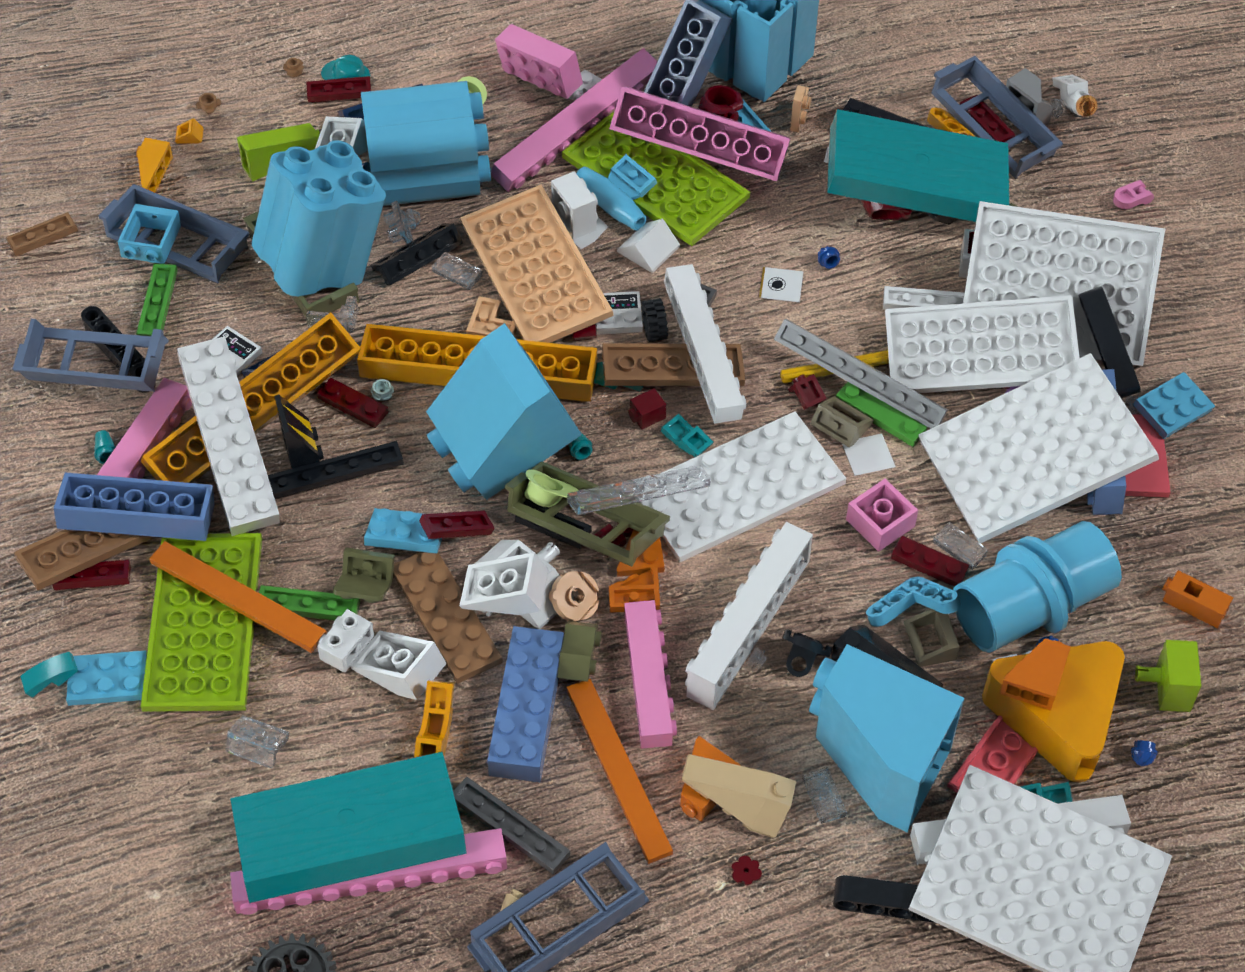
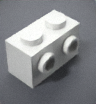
M347 609L342 616H338L335 619L327 635L324 634L319 639L317 648L320 660L345 673L374 637L372 622Z

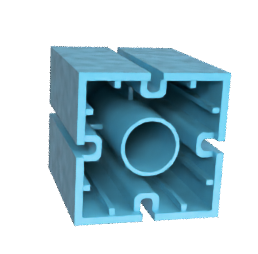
M701 0L733 18L709 72L725 81L733 78L734 86L747 92L754 98L765 102L787 81V74L792 76L814 55L819 0Z

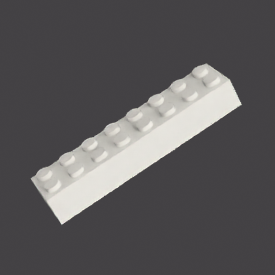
M225 336L177 348L179 362L231 536L280 523L279 511Z
M788 522L784 524L781 530H776L772 538L773 543L770 547L764 548L760 556L761 561L757 566H752L747 582L740 584L733 603L729 602L725 607L724 617L721 621L717 620L711 630L712 635L708 640H703L696 659L692 658L689 661L685 671L688 673L685 681V686H687L686 697L711 710L715 709L808 565L813 534Z

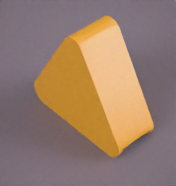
M1109 641L1072 646L1051 711L999 694L1005 675L1028 654L999 658L993 661L982 693L983 703L997 716L1001 715L1003 721L1010 728L1018 733L1033 748L1035 746L1038 753L1068 780L1073 782L1089 780L1094 773L1105 745L1125 659L1123 650L1117 644Z

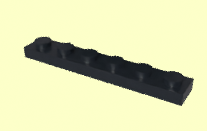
M397 441L270 474L268 479L274 498L278 499L404 465L399 445Z

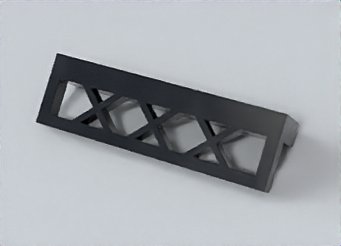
M443 223L370 266L373 271H380L386 285H392L463 244V241L454 223Z

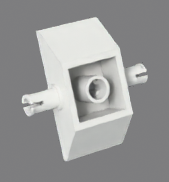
M501 540L476 563L533 553V551L519 540ZM552 542L547 543L536 554L548 569L541 611L521 615L537 629H541L557 614L548 597L553 583L560 576L556 569L549 564L560 554L556 545L553 546ZM487 612L486 616L490 617L493 612Z

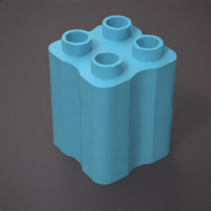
M467 81L361 92L371 174L375 176L376 181L386 193L383 206L481 195L480 182L491 181L488 155L478 156L480 151H489L487 126L483 123L474 124V120L484 119L481 92L469 93Z
M335 140L310 151L303 147L294 146L286 151L274 153L269 163L253 234L252 247L260 259L272 268L275 281L288 295L304 296L314 294L323 288H343L353 282L355 285H359L364 278L386 193L376 181L375 176L363 169L361 159L355 153L353 147L346 142Z

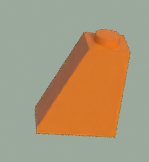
M1045 638L1005 675L999 694L1051 711L1071 646L1065 645L1060 641Z
M697 737L692 755L740 765L702 737ZM684 783L680 807L687 816L695 817L702 822L716 806V803L710 798L706 799Z

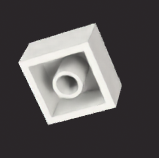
M575 171L552 180V204L568 232L572 233V239L574 240L596 231V220H598L596 205H598L596 195L588 190L584 179L579 178Z

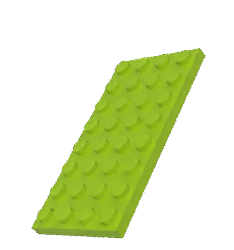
M614 111L562 151V158L577 169L588 167L608 178L611 168L627 154L657 180V184L643 197L633 200L635 204L653 221L663 219L671 232L691 247L750 198V191L697 156L609 129Z
M231 533L208 534L206 541L162 537L161 544L166 541L257 592L262 547L261 533H242L231 536ZM160 568L157 571L140 706L142 712L246 711L254 621Z

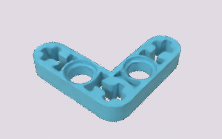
M912 577L867 609L866 614L870 625L879 627L893 620L916 602L942 614L954 613L961 607V603L956 591L923 577Z

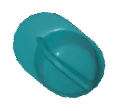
M350 54L325 64L321 71L324 80L371 76L369 69L363 65L362 60Z

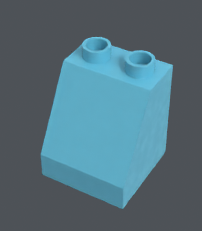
M505 323L478 342L426 411L436 427L427 434L431 444L442 458L452 452L457 460V463L448 468L457 485L464 493L474 486L486 500L504 489L505 485L521 472L526 474L527 470L534 468L541 461L546 460L582 435L537 366Z
M846 644L837 662L827 657L824 658L813 681V686L818 688L813 697L809 712L818 716L816 738L877 818L908 833L951 751L964 698Z

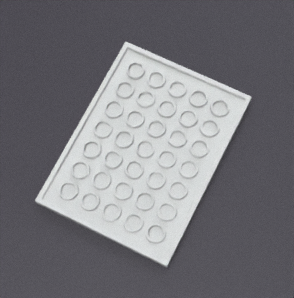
M980 201L963 303L1072 295L1079 357L1081 358L1091 353L1095 360L1102 361L1078 296L1080 293L1102 286L1132 365L1143 367L1165 229Z
M1091 353L919 434L922 446L979 544L1159 460L1157 451Z
M969 765L908 909L1042 972H1129L1172 855Z

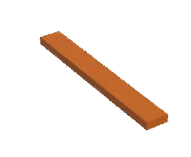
M166 541L149 558L150 563L310 653H313L317 648L319 639L324 634L327 635L326 630Z
M589 678L588 682L581 681L567 686L566 691L647 863L650 864L673 855V849L591 679Z

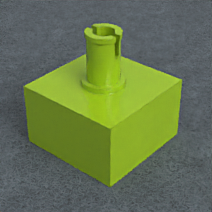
M1166 640L1156 667L1136 665V682H1157L1160 711L1191 712L1201 689L1197 641Z

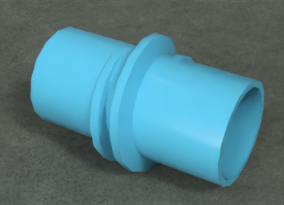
M1081 521L1044 541L1037 537L1025 536L1014 544H1009L1001 549L997 554L994 566L953 587L961 603V607L955 613L964 632L973 644L982 651L991 653L1041 626L1054 634L1065 629L1069 618L1068 613L1076 611L1078 607L1119 586L1122 579L1121 565L1109 539L1091 522Z

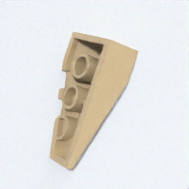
M691 754L687 755L681 779L706 799L710 798L722 807L725 813L731 814L741 821L742 825L748 830L771 838L777 836L792 804L796 781L774 773Z

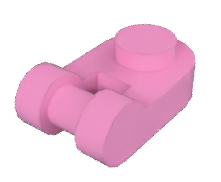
M1141 180L1118 188L1114 193L1113 203L1118 208L1130 209L1142 203L1145 205L1149 204L1154 199V195L1150 190L1145 189L1146 186Z

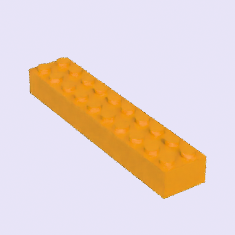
M331 312L239 382L255 434L278 417L275 395L282 396L290 404L294 405L358 355L361 350L360 346ZM196 415L142 456L141 463L156 480L194 483L211 469Z
M366 324L360 346L361 350L357 358L359 376L363 378L446 386L478 342L485 336ZM517 339L558 399L591 402L597 367V348Z

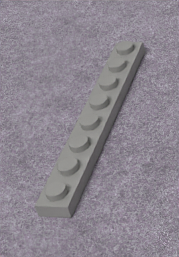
M784 319L774 338L775 341L929 428L940 425L948 411L943 406L788 319Z

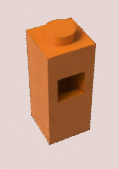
M1179 570L1173 578L1168 577L1162 588L1166 592L1163 602L1217 629L1234 598Z

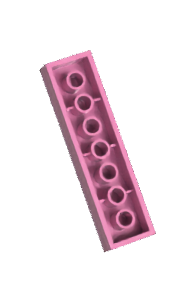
M626 86L621 88L609 128L777 181L791 140L787 136Z

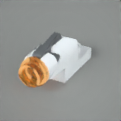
M1073 74L1052 77L1053 86L1060 89L1062 105L1074 114V117H1088L1096 112L1097 100L1088 93V81Z

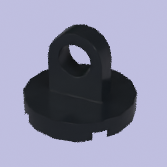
M785 629L782 638L793 643L786 661L787 670L793 676L802 677L807 675L812 668L817 653L830 657L833 650L831 646L826 645L824 649L820 641L801 633L794 632L792 636V630ZM796 657L804 658L806 660L805 669L802 671L794 670L791 665L792 660Z

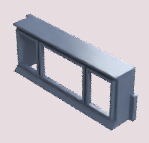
M976 56L958 65L952 63L934 73L936 81L931 94L975 137L994 140L966 112V110L989 99L1022 132L1004 142L1008 143V148L1027 138L1038 148L1021 158L1019 163L1010 155L1008 156L1009 173L1015 179L1027 169L1050 156L1053 157L1056 150L1063 146V143ZM968 78L982 93L959 105L945 89Z
M135 184L119 200L114 199L98 215L99 219L103 220L106 236L118 241L123 231L119 227L130 216L135 204L178 210L181 227L208 237V239L191 258L170 251L166 262L215 283H219L224 271L245 248H248V231ZM145 228L139 236H136L134 242L157 245L146 240L155 229ZM216 241L227 245L212 261V267L198 262Z
M31 319L24 344H19L12 370L21 373L28 380L155 392L154 385L164 347L169 340L163 335L164 331L160 329H153L152 336L47 328L36 319ZM45 339L67 341L60 370L37 368ZM76 342L126 346L119 375L69 371ZM135 347L148 348L141 377L127 376Z
M605 842L471 930L472 943L467 946V949L484 972H508L488 946L485 939L509 923H512L535 955L510 972H546L648 903L649 899L645 895V891L638 886ZM603 861L627 890L626 894L608 906L605 905L583 877V874ZM575 880L599 912L543 949L519 917Z

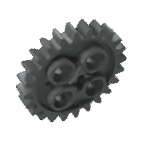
M293 933L290 934L289 941H285L282 935H280L279 943L276 945L273 941L269 940L270 948L266 950L260 947L261 957L252 956L255 966L247 967L248 972H269L273 967H281L279 972H287L284 958L289 957L293 972H336L334 970L337 969L336 962L331 961L333 959L331 951L325 952L324 943L316 947V938L313 937L307 943L305 934H302L298 941L295 940ZM302 958L308 959V962L303 965L296 964Z

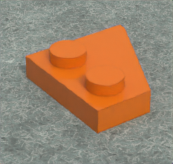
M633 530L625 548L626 550L630 551L631 540L640 532ZM660 537L637 557L633 567L619 562L617 577L631 576L635 573L637 575L649 571L652 565H658V573H663L665 566Z
M652 565L650 570L643 574L637 575L635 573L626 580L618 581L609 586L610 613L624 612V603L655 600L656 610H660L658 565Z

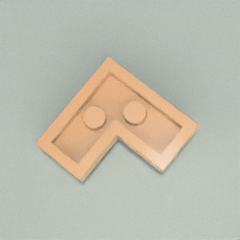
M797 86L793 99L790 131L799 132L801 124L805 125L807 118L805 110L810 109L812 97L808 96L809 87Z
M479 296L466 334L487 336L505 323L512 334L515 335L517 328L513 321L497 318L501 309L500 300Z

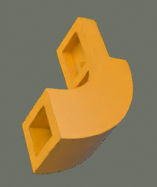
M434 680L427 681L423 719L420 732L416 737L414 758L443 752V755H445L453 714L454 683Z

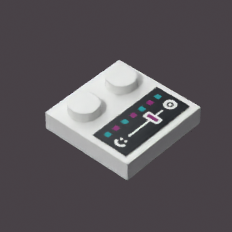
M639 291L603 293L613 310L614 316L596 323L597 335L643 332Z
M226 326L213 339L225 336L238 376L242 370L246 369L262 354V348L229 326Z

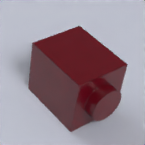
M653 388L630 399L628 414L632 422L637 423L641 430L666 419L667 404L656 389Z

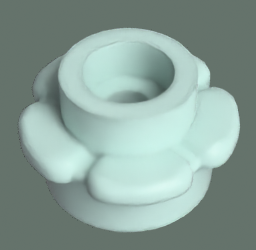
M385 379L375 381L371 388L372 397L378 401L390 399L394 392L393 386Z

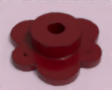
M743 855L739 858L738 862L732 864V870L734 871L732 878L737 883L743 882L745 885H751L753 881H758L762 877L759 862L757 860L751 861L749 856Z

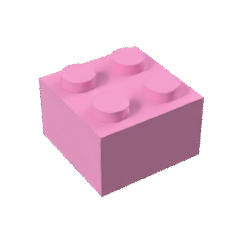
M883 479L848 503L846 520L879 552L915 527L918 509L892 484Z

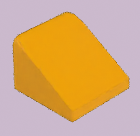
M194 118L178 125L175 142L177 144L201 143L204 131L203 126Z

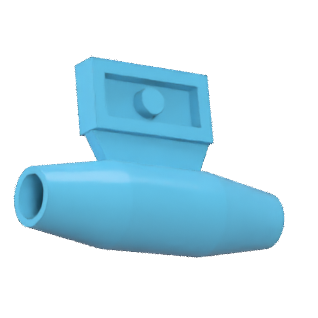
M626 154L611 168L608 178L588 167H582L577 171L576 174L579 178L584 179L588 190L596 195L598 206L611 217L633 230H639L644 226L647 218L633 200L643 197L657 184V180Z

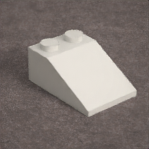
M535 552L468 565L459 606L462 609L513 615L541 611L548 569Z
M379 630L350 667L352 670L398 696L418 700L426 690L427 681L434 680L447 663L435 642Z

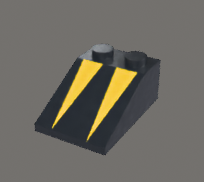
M275 395L283 440L291 469L324 459L321 445L316 446L315 441H319L316 427H311L309 418L282 396Z

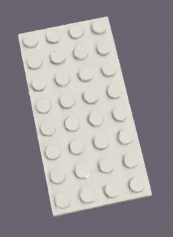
M1072 295L885 309L890 377L918 393L1022 386L1028 383L1029 379H1037L1080 358Z
M793 412L632 486L631 494L638 503L670 516V521L665 524L662 538L680 563L845 485L846 477L798 414Z

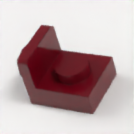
M805 374L798 376L792 380L793 385L788 388L789 393L795 392L804 410L827 399L814 374L808 377Z

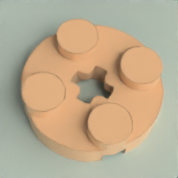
M572 571L561 574L553 583L552 590H550L548 595L556 613L567 621L588 619L596 612L599 601H597L598 586L595 580L585 572ZM578 591V602L572 600V592Z

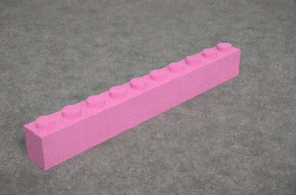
M642 48L493 164L491 176L507 192L514 188H520L526 181V178L535 176L545 163L549 165L559 152L562 153L573 141L579 139L590 128L592 129L604 117L615 111L622 86L642 91L652 75L657 60Z
M502 829L464 834L467 854L249 903L243 872H230L234 908L236 914L250 915L258 910H279L294 904L304 906L318 900L334 901L343 896L352 895L358 897L365 895L367 892H388L403 886L413 888L421 883H442L457 877L467 879L475 874H497L507 869Z

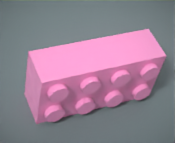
M510 24L495 39L502 68L506 73L513 74L523 81H528L539 88L546 89L554 95H559L566 99L583 84L576 52L513 24Z

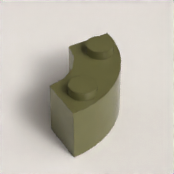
M574 621L566 623L557 678L588 682L590 675H595L597 660H593L595 646L600 647L602 632L598 631V624Z

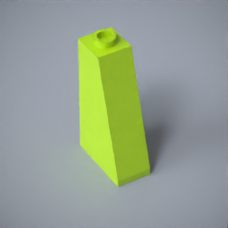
M310 123L239 136L237 141L243 169L252 181L267 176L270 159L274 153L286 151L294 146L303 147L309 151L314 150L320 136V131L318 129L315 130Z

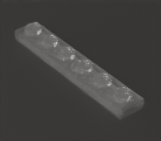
M700 465L690 466L684 469L671 470L665 473L571 492L567 495V502L577 515L709 487L711 478Z

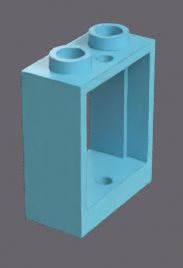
M135 204L118 240L121 257L165 264L181 228L178 210ZM141 227L165 230L159 246L134 241Z

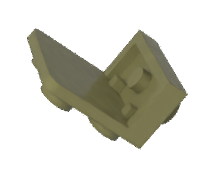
M345 548L342 575L333 588V594L339 595L344 599H364L369 603L382 601L393 582L395 555Z

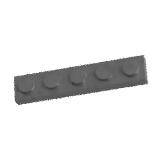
M467 776L454 789L455 801L459 807L491 830L501 828L503 839L553 875L569 858L570 850Z

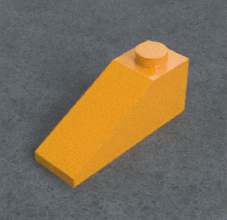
M144 138L141 146H138L136 151L142 188L156 193L173 158L170 142Z

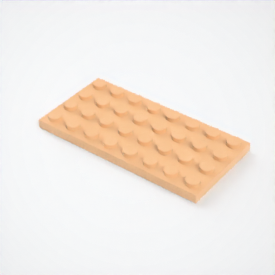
M542 184L460 217L464 230L523 340L550 343L614 316L611 306Z

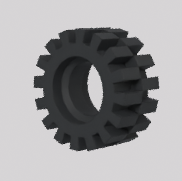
M662 299L642 301V321L647 340L653 342L668 339V322Z

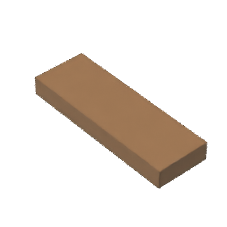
M66 212L7 236L6 240L15 257L78 232V229L70 214Z

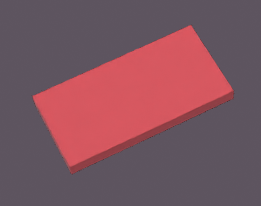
M1132 414L1157 451L1159 460L1125 475V496L1169 498L1171 492L1164 439L1142 415Z
M999 715L949 781L947 787L958 793L969 765L1015 785L1037 755L1038 750L1035 746L1034 748L1030 746Z

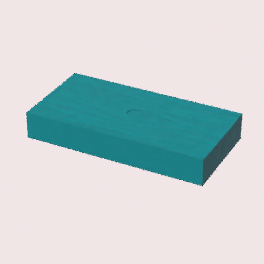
M837 109L830 126L827 193L976 222L980 201L1009 205L1008 143Z
M443 752L230 798L249 903L467 854L464 831Z

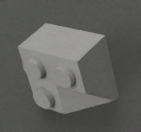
M1026 68L1007 79L1006 87L1044 125L1048 124L1051 119L1053 106L1041 98V79Z

